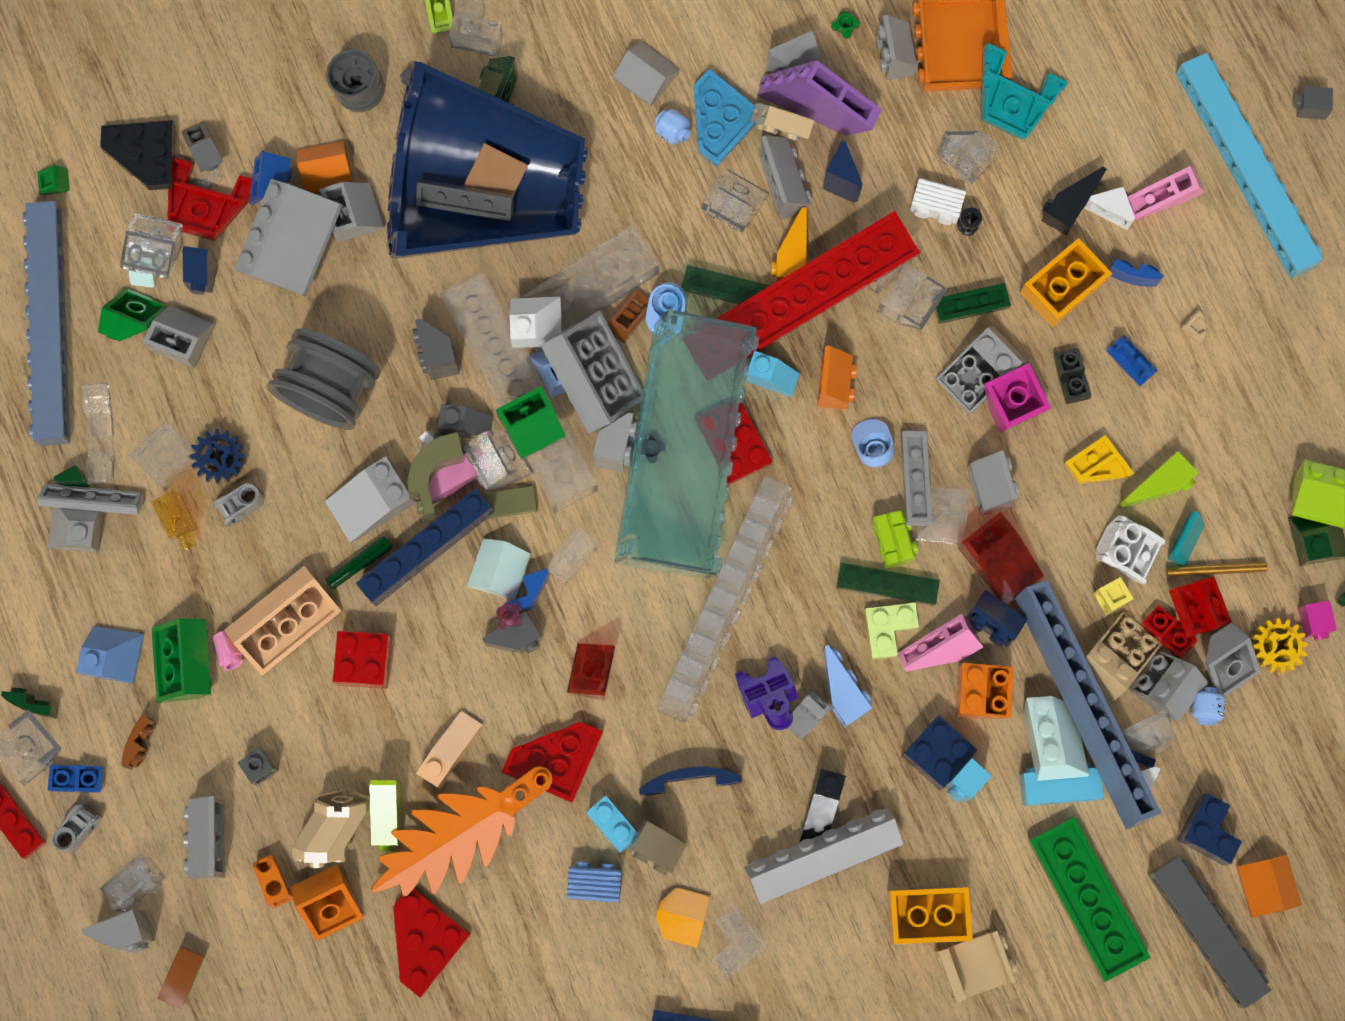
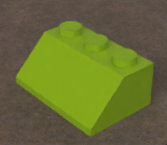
M1304 459L1293 480L1292 515L1345 529V469Z

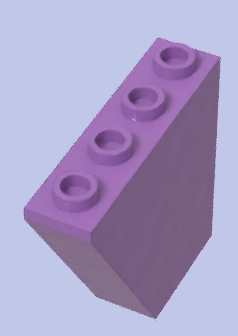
M817 60L765 75L760 81V89L757 93L760 98L800 116L812 119L814 122L845 136L872 130L882 111L880 107Z

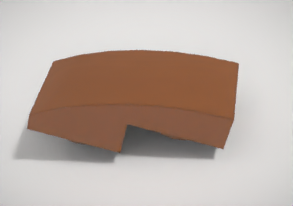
M143 714L133 727L124 747L121 765L129 770H132L133 767H139L146 757L144 754L147 749L140 743L142 740L146 741L154 732L153 727L156 723Z
M180 946L157 999L182 1009L205 955Z

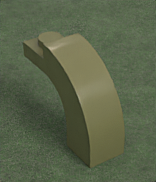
M458 432L441 436L429 442L419 451L411 464L408 475L409 498L420 497V499L416 500L418 514H424L425 521L435 519L429 485L433 476L444 467L464 463Z

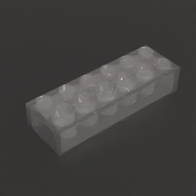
M629 226L520 298L560 297L562 331L591 314L599 310L603 311L659 274V263L632 226ZM533 347L536 352L543 350L542 347Z

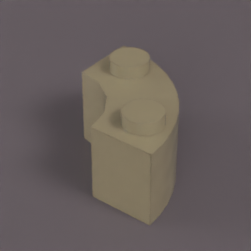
M644 821L629 849L635 852L634 858L646 864L649 860L654 864V870L666 876L668 872H673L686 848V844L652 823Z

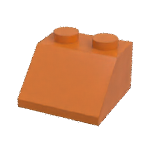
M825 346L821 359L817 407L846 410L849 402L853 403L854 388L850 387L851 378L855 379L857 364H852L853 355L831 346Z
M338 864L290 887L295 907L316 941L364 918L351 887Z

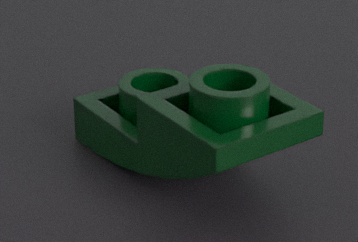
M12 687L10 692H1V696L6 701L22 710L38 716L57 719L58 709L50 706L51 702L35 700L34 703L35 696L26 693L27 689Z

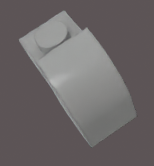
M812 691L792 712L793 722L788 729L802 741L831 708Z

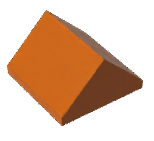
M344 140L297 150V165L304 190L313 194H319V189L341 182H353Z
M1287 854L1236 866L1251 917L1285 911L1302 905Z

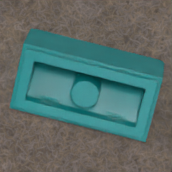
M1194 511L1187 516L1168 555V560L1180 566L1186 565L1204 528V521L1198 512Z

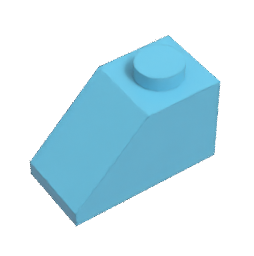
M754 351L745 381L792 397L800 373L777 358Z

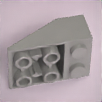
M991 326L975 339L936 380L971 414L987 400L985 383L1022 367L1028 361L994 326Z

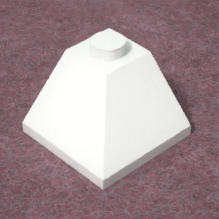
M560 297L516 298L510 300V340L512 348L541 347L542 343L562 332Z

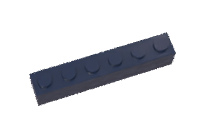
M475 488L356 582L357 586L375 607L484 522L487 517L494 513L491 506Z

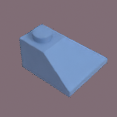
M93 626L81 647L76 673L85 677L134 684L144 634Z

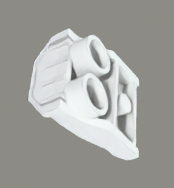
M1117 516L1106 527L1096 547V559L1116 568L1135 582L1145 584L1147 581L1145 578L1161 545H1164L1166 540L1124 516Z

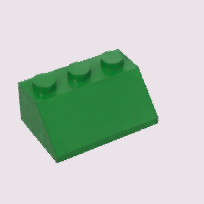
M178 618L151 628L156 702L167 703L192 700L211 695L212 681L209 670L210 655L208 653L206 619Z

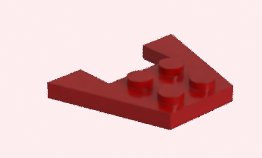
M174 158L173 189H168V228L216 241L249 203L252 178L238 176L232 194L227 195L187 184L194 169L193 163Z

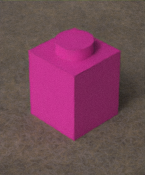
M1330 600L1306 604L1298 608L1305 638L1313 637L1314 641L1330 638L1329 634L1337 630Z

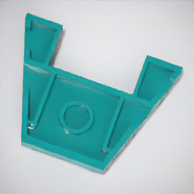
M988 43L983 48L981 121L1023 140L1027 138L1043 117L1044 112L1054 103L1057 95L1061 90H1064L1068 82L1049 73L1045 75L1039 94L1028 90L999 75L1007 52Z

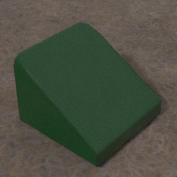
M73 466L53 477L59 485L90 487L83 471L77 466Z

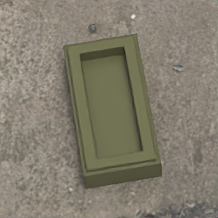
M533 486L484 493V499L494 512L487 519L537 512Z

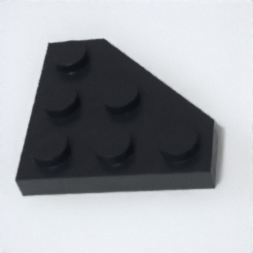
M173 120L101 126L100 147L106 155L113 158L148 190L173 189L175 124Z

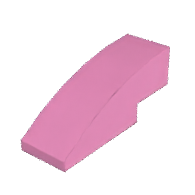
M479 448L463 454L464 463L444 467L433 476L429 485L433 505L447 495L452 496L492 469Z

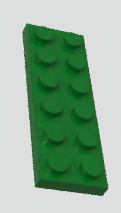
M1075 817L1028 840L1103 982H1107L1151 958Z

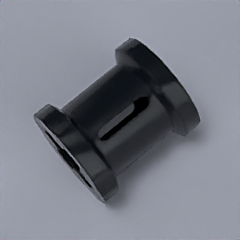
M973 207L964 209L957 223L958 230L965 236L973 235L982 222L981 212Z

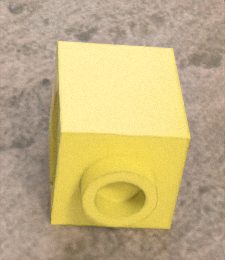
M1121 577L1093 593L1105 615L1112 613L1134 599Z

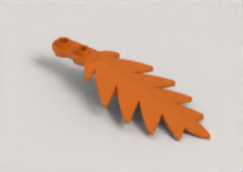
M534 767L501 792L478 786L476 790L485 799L453 793L437 795L442 802L460 816L435 810H412L411 814L435 833L414 829L393 830L391 834L412 851L393 852L379 856L378 860L389 869L377 879L371 887V891L378 892L399 884L402 895L407 896L417 885L425 871L430 892L435 894L446 875L450 858L452 859L457 882L462 884L471 866L476 842L482 864L487 867L497 848L502 825L506 835L510 836L515 823L514 814L551 786L552 775L550 771L544 767ZM542 775L544 778L543 783L538 785L536 779ZM521 790L523 796L520 800H517L515 794Z

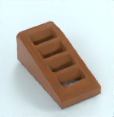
M637 289L632 292L607 323L614 337L622 343H625L646 317L649 298ZM635 300L645 308L641 309L636 304H634L633 301ZM628 308L631 309L633 312H635L636 314H638V316L634 315L632 312H630V311L627 310V309H628ZM622 316H624L626 319H628V320L631 321L632 323L630 324L629 322H627L626 320H624V319L622 318Z

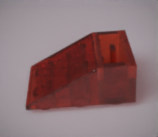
M1001 512L968 536L957 547L998 599L1005 604H1009L1026 587L1033 585L1044 576L1017 531Z

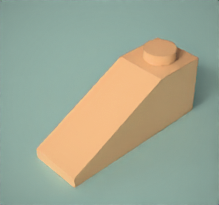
M461 711L430 751L416 774L441 790L483 724Z

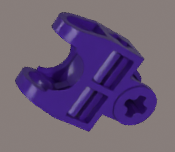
M775 656L768 658V671L759 678H752L747 673L744 674L742 670L736 672L740 695L751 719L764 714L772 729H787L793 722L789 702L798 699L795 685L783 664Z

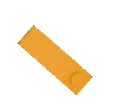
M807 207L801 208L777 252L776 261H771V276H775V283L806 265Z

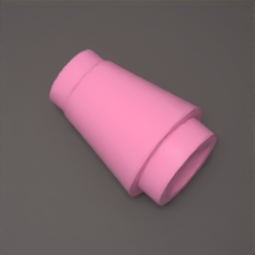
M225 631L213 636L219 666L223 667L225 671L239 667L243 663V654L232 643Z

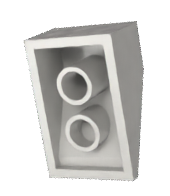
M386 456L361 471L325 500V503L350 543H353L415 504L413 499L409 498V492Z

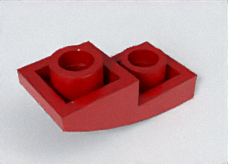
M1159 605L1142 622V626L1178 659L1182 660L1197 644L1198 640L1195 637L1186 638L1183 628L1178 625V620Z

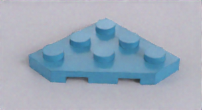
M708 69L694 84L698 153L717 168L757 123L750 121L755 105L711 69Z

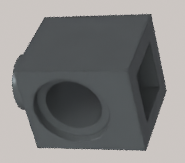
M257 748L237 762L250 783L255 786L260 785L278 772L266 752L261 748Z

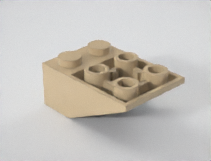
M1123 611L1084 656L1103 695L1113 703L1129 688L1162 644Z

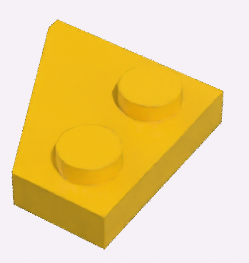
M1106 435L1064 463L1078 484L1129 478L1134 474Z

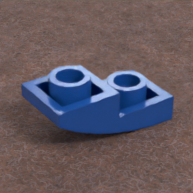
M1117 258L1109 269L1112 272L1111 277L1122 282L1144 287H1156L1164 276L1152 265L1142 263L1139 269L1136 270L1129 262L1125 260L1120 261Z
M50 765L48 791L101 793L103 766Z

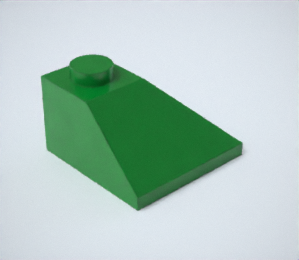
M125 288L101 308L98 333L112 340L123 341L146 331L151 326L152 321L168 305Z

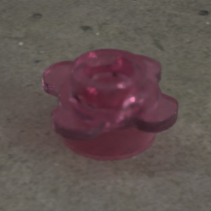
M504 604L497 609L496 614L499 618L497 625L501 630H505L510 626L519 627L522 624L523 620L520 618L519 612L521 607L519 604Z

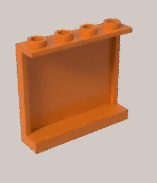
M916 0V2H913V17L917 16V24L914 25L915 39H919V46L916 47V59L921 61V68L918 69V82L923 83V92L982 89L983 48L988 43L1007 52L999 75L1010 81L1012 80L1005 0Z

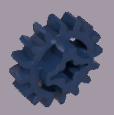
M219 429L215 430V435L205 431L206 438L203 439L198 436L199 445L191 446L196 452L189 455L191 460H196L191 466L193 469L199 468L200 470L197 472L198 477L200 478L205 474L206 482L208 483L212 478H215L217 484H220L221 478H224L228 483L230 482L229 475L232 474L237 477L236 468L243 469L244 467L239 462V460L245 459V454L239 453L244 447L242 444L236 445L238 437L234 436L230 439L229 431L227 430L223 435H220ZM216 441H222L229 445L221 446ZM208 445L209 448L206 454L201 457L202 450ZM213 448L221 455L222 466L214 458ZM235 456L232 465L227 468L229 459ZM213 467L218 469L219 472H212L206 468Z

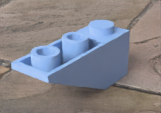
M827 645L823 650L830 708L844 728H846L872 709L870 706L872 700L864 690L860 691L855 683L858 681L850 669L845 670L840 663L843 659L835 648L831 650L829 645Z

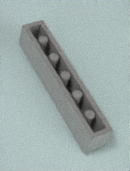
M888 808L878 809L866 817L851 820L842 827L827 830L822 835L813 839H805L789 849H781L772 856L757 859L744 868L759 904H762L904 844L895 818Z

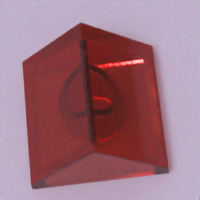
M577 643L567 693L605 701L616 647L613 645Z

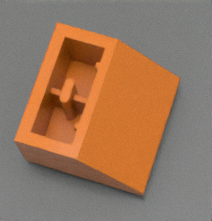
M962 663L958 667L955 717L1010 719L1014 667Z

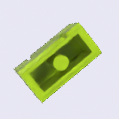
M900 510L873 517L871 523L884 569L914 562L916 559L915 555L918 554L916 541L910 540L908 531H911V526H906V518L903 515V511Z

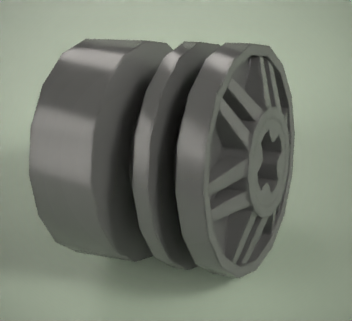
M348 49L339 52L331 59L327 66V82L344 108L352 112H364L371 110L379 104L384 95L385 85L375 62L367 53L361 50Z

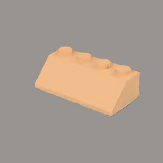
M303 566L224 631L238 650L263 676L338 615L341 609L307 568Z

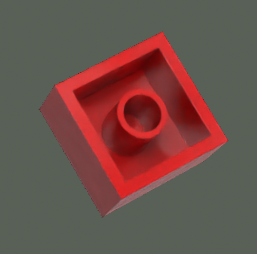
M337 631L332 682L337 686L387 689L392 638L389 634Z

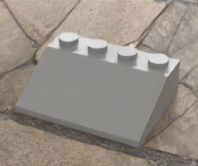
M271 179L234 270L253 280L306 297L343 205L290 184Z
M600 310L540 345L588 433L611 424L646 398L642 387Z

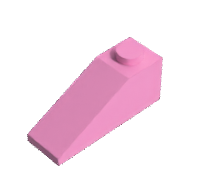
M1189 166L1127 198L1135 221L1183 204L1206 193L1197 171Z
M960 614L898 652L904 670L907 672L961 661L983 648V645L976 630L965 616Z

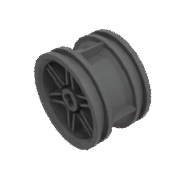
M308 329L294 330L292 334L293 340H290L286 346L292 356L285 369L274 370L272 374L274 380L268 382L267 390L278 400L307 417L335 428L344 430L354 429L356 425L355 419H358L361 415V409L356 403L363 390L370 391L374 389L375 380L381 374L380 368L367 356L335 338Z

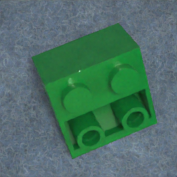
M541 386L496 409L497 416L521 460L566 437L557 415Z

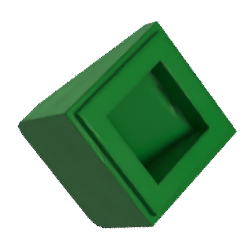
M53 165L37 172L39 195L64 193L70 190L68 170L66 168Z

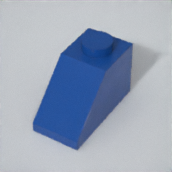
M264 151L255 157L249 204L254 205L263 199L271 179L283 183L290 181L292 176L291 158Z

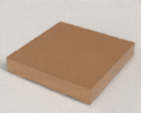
M484 143L464 187L515 195L529 165Z

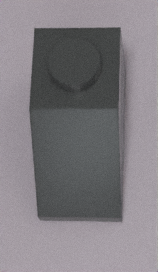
M204 122L182 131L187 146L201 172L212 171L223 162Z
M441 404L438 430L441 436L458 432L460 438L490 441L493 416L464 406Z
M524 611L483 637L482 640L486 647L520 654L526 651L529 654L540 647L539 642L542 641V637Z

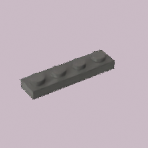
M419 179L417 182L416 205L511 221L513 218L514 195Z

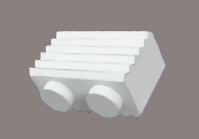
M919 178L910 212H914V215L920 218L933 217L945 225L956 224L966 190Z

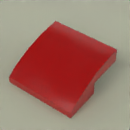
M1215 577L1198 580L1194 583L1168 590L1186 638L1222 628L1232 623Z

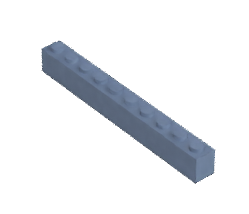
M56 201L26 203V212H23V223L26 227L27 235H24L23 243L27 250L24 268L26 273H28V282H25V293L29 296V305H26L25 312L30 329L26 330V338L28 343H30L27 363L31 367V376H28V388L32 391V400H29L28 408L29 413L32 415L33 423L29 425V434L31 439L39 446L70 444L62 209Z
M1048 580L1026 587L1015 600L1022 615L1028 619L1026 623L1125 829L1128 830L1152 820L1161 814V811Z

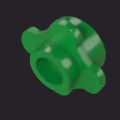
M843 11L839 14L837 21L832 22L831 28L833 31L841 33L843 38L849 39L852 36V32L859 28L860 22L852 14Z

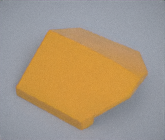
M676 887L661 900L656 919L663 939L697 948L710 896Z

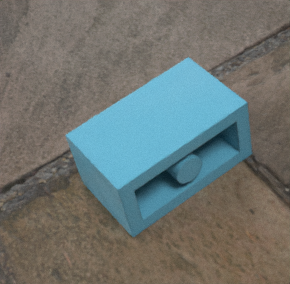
M972 758L965 763L946 785L949 789L947 794L956 802L961 800L965 803L975 796L991 778V775Z
M607 796L603 797L586 812L588 817L620 854L633 843L637 831Z

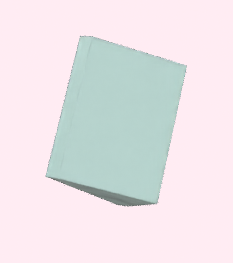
M483 539L467 586L505 599L516 600L523 579L522 576L525 574L531 553L506 541Z

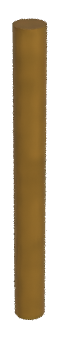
M1267 562L1173 566L1166 567L1165 572L1167 577L1267 572L1268 565Z

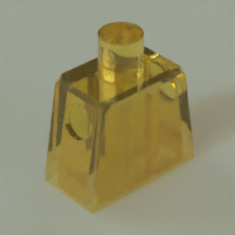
M172 491L151 501L169 539H177L183 551L197 545L191 533L197 530V527L181 493ZM181 519L182 526L177 529L175 526L176 521Z

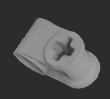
M243 484L231 493L216 500L213 503V507L219 510L225 520L223 522L225 527H230L259 509L263 505L264 495L256 486ZM249 492H255L254 500L246 502V495Z
M79 802L72 808L66 819L52 836L53 846L65 853L75 852L97 828L102 818L99 815L94 816L84 808L85 805L82 802ZM71 834V844L63 847L61 843L63 836Z

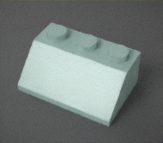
M1053 696L1026 698L1023 715L1037 781L1088 777L1089 772L1081 736L1065 702Z

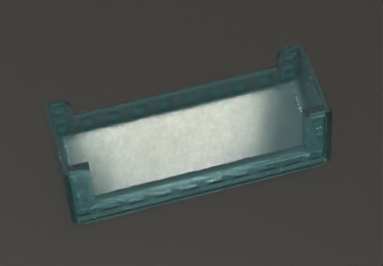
M668 309L656 321L651 339L637 422V433L633 445L614 558L615 564L707 579L716 576L717 572L721 571L723 559L719 557V552L715 551V549H719L721 535H718L719 525L723 524L725 518V510H722L723 500H727L729 486L726 485L727 476L731 475L733 469V461H730L731 451H735L737 437H734L735 427L739 426L741 420V413L738 412L739 403L743 402L745 395L742 383L743 379L747 378L749 364H746V359L752 350L757 349L759 336L756 335L757 327ZM657 452V455L654 457L646 456V453L652 455Z

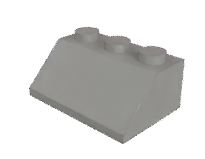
M762 136L758 155L779 219L784 220L797 216L802 207H807L808 213L809 204L812 203L809 190H804L802 184L804 181L803 171L801 167L797 168L795 163L797 159L795 147L789 145L788 138Z
M215 796L188 799V806L184 807V820L188 822V832L184 833V846L188 848V858L184 860V872L188 874V879L193 880L225 878L224 800Z

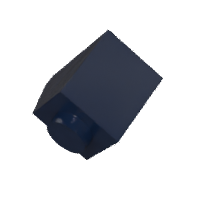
M183 246V283L191 293L203 295L205 292L212 293L218 267L208 249Z

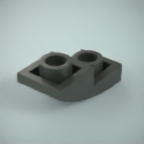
M1078 348L1054 353L1056 370L1066 404L1090 399L1092 394L1084 375L1085 366Z

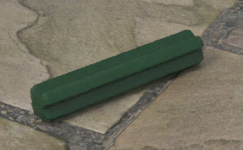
M385 536L381 537L325 578L326 583L331 589L337 588L392 548L391 543Z

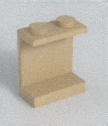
M993 931L973 938V941H964L935 952L953 1002L958 1003L970 996L1007 983L1016 982L1014 978L1017 975L1015 965L1012 960L1008 961L1005 950H1008L1004 936L999 935L998 931Z

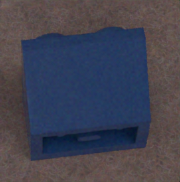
M987 590L982 593L965 617L976 631L981 632L983 630L990 635L989 639L1000 647L1002 645L1005 647L1009 646L1017 638L1028 620Z

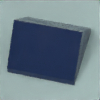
M842 141L826 171L823 189L855 203L859 200L863 183L847 143Z

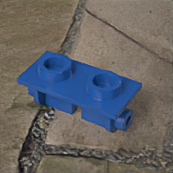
M1125 335L1117 339L1106 350L1139 387L1158 371Z

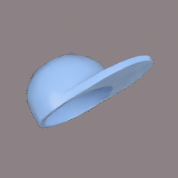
M665 282L658 285L650 295L646 322L649 329L657 336L670 337L676 334L682 326L687 305V295L680 285L673 282Z
M869 419L858 423L853 428L851 438L858 457L864 465L877 468L888 464L892 460L895 453L894 442L887 425L883 421Z

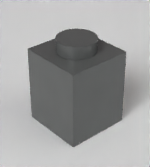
M1304 86L1294 97L1293 106L1297 109V117L1325 120L1333 111V88Z

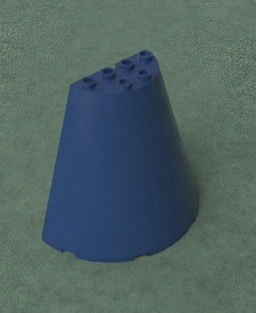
M415 61L409 75V86L406 85L395 139L397 140L396 154H393L387 210L390 211V217L387 223V247L391 258H408L571 236L579 233L581 218H578L579 209L582 208L584 199L583 194L579 193V185L583 186L585 182L586 172L582 168L588 154V148L584 147L585 138L422 62ZM484 143L529 165L514 195L513 218L511 221L416 205L417 182L419 179L464 186Z

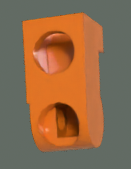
M273 854L253 863L255 874L269 907L274 909L293 899L291 889L288 887Z

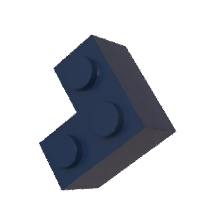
M1209 793L1199 795L1177 841L1221 865L1232 864L1242 843L1240 839L1219 829L1231 805Z

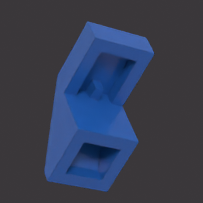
M547 569L522 576L528 596L504 603L509 617L534 608L549 580Z

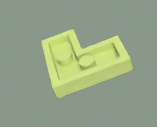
M916 603L865 609L871 659L897 657L894 632L919 628Z

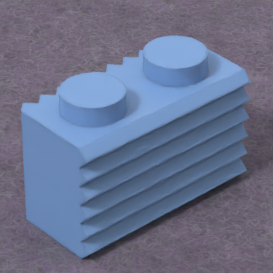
M575 862V867H569L567 899L619 903L621 870H616L617 865L601 864V869L590 868L591 863Z

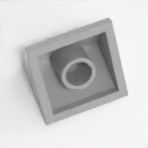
M642 42L627 50L613 79L647 105L651 106L679 74L680 69Z

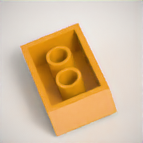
M1078 238L1027 281L1020 294L1054 328L1108 281L1112 272Z
M969 887L887 892L890 945L973 941Z

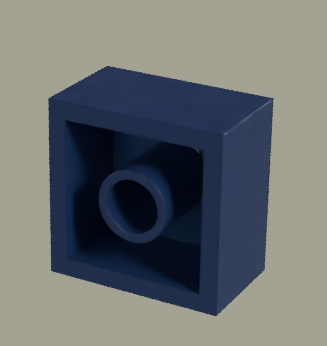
M938 715L903 753L902 757L938 790H942L977 749Z

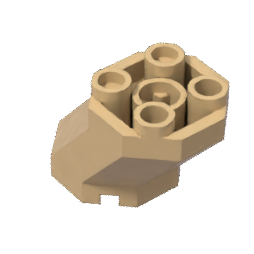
M342 791L318 795L317 800L314 801V812L292 847V857L294 860L307 862L312 868H321L325 866V863L345 862L348 842L369 808V796L358 792H350V797L342 796Z

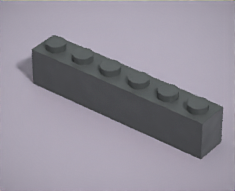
M1179 857L1171 858L1149 873V878L1238 1008L1249 1007L1271 991L1267 985L1269 983L1268 978L1261 970L1257 971L1252 964L1254 960L1252 955L1245 947L1241 948L1236 940L1238 935L1230 925L1226 926L1223 922L1221 910L1215 903H1210L1206 897L1207 890L1200 881L1196 882L1190 874L1192 869L1186 860H1181Z

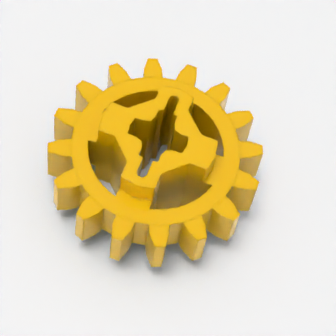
M1280 618L1274 619L1273 624L1268 620L1264 622V627H1257L1256 631L1259 635L1255 634L1251 639L1256 642V644L1252 645L1253 649L1257 651V654H1255L1256 658L1262 660L1259 666L1268 665V672L1270 673L1277 668L1278 674L1285 673V669L1288 672L1295 670L1294 665L1300 666L1303 663L1300 658L1307 656V653L1302 648L1308 646V643L1301 640L1305 633L1298 634L1299 626L1290 627V620L1288 619L1282 624ZM1272 630H1281L1284 631V633L1277 634L1275 631L1272 632ZM1284 640V641L1281 643L1282 645L1280 646V649H1281V650L1275 652L1276 649H1277L1276 647L1278 646V643H1277V642H1280V641ZM1281 658L1283 661L1286 660L1287 662H1277L1274 661V659Z

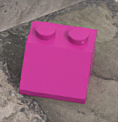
M1029 363L984 384L989 411L1000 433L1037 417L1051 408Z

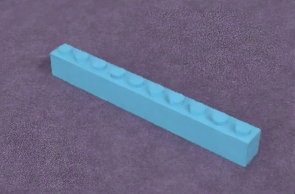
M1205 53L1181 64L1176 72L1177 78L1289 278L1292 279L1315 268L1323 260L1322 252L1319 246L1312 241L1307 225L1302 223L1299 218L1296 205L1291 203L1286 195L1287 192L1284 184L1277 179L1274 166L1264 156L1261 143L1255 140L1249 122L1244 120L1240 113L1239 104L1236 100L1232 99L1226 81L1219 76L1216 63Z

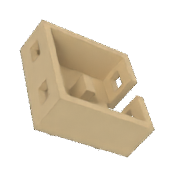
M757 102L750 120L758 123L756 127L758 129L777 134L779 130V136L798 142L800 137L809 139L814 123L812 119Z

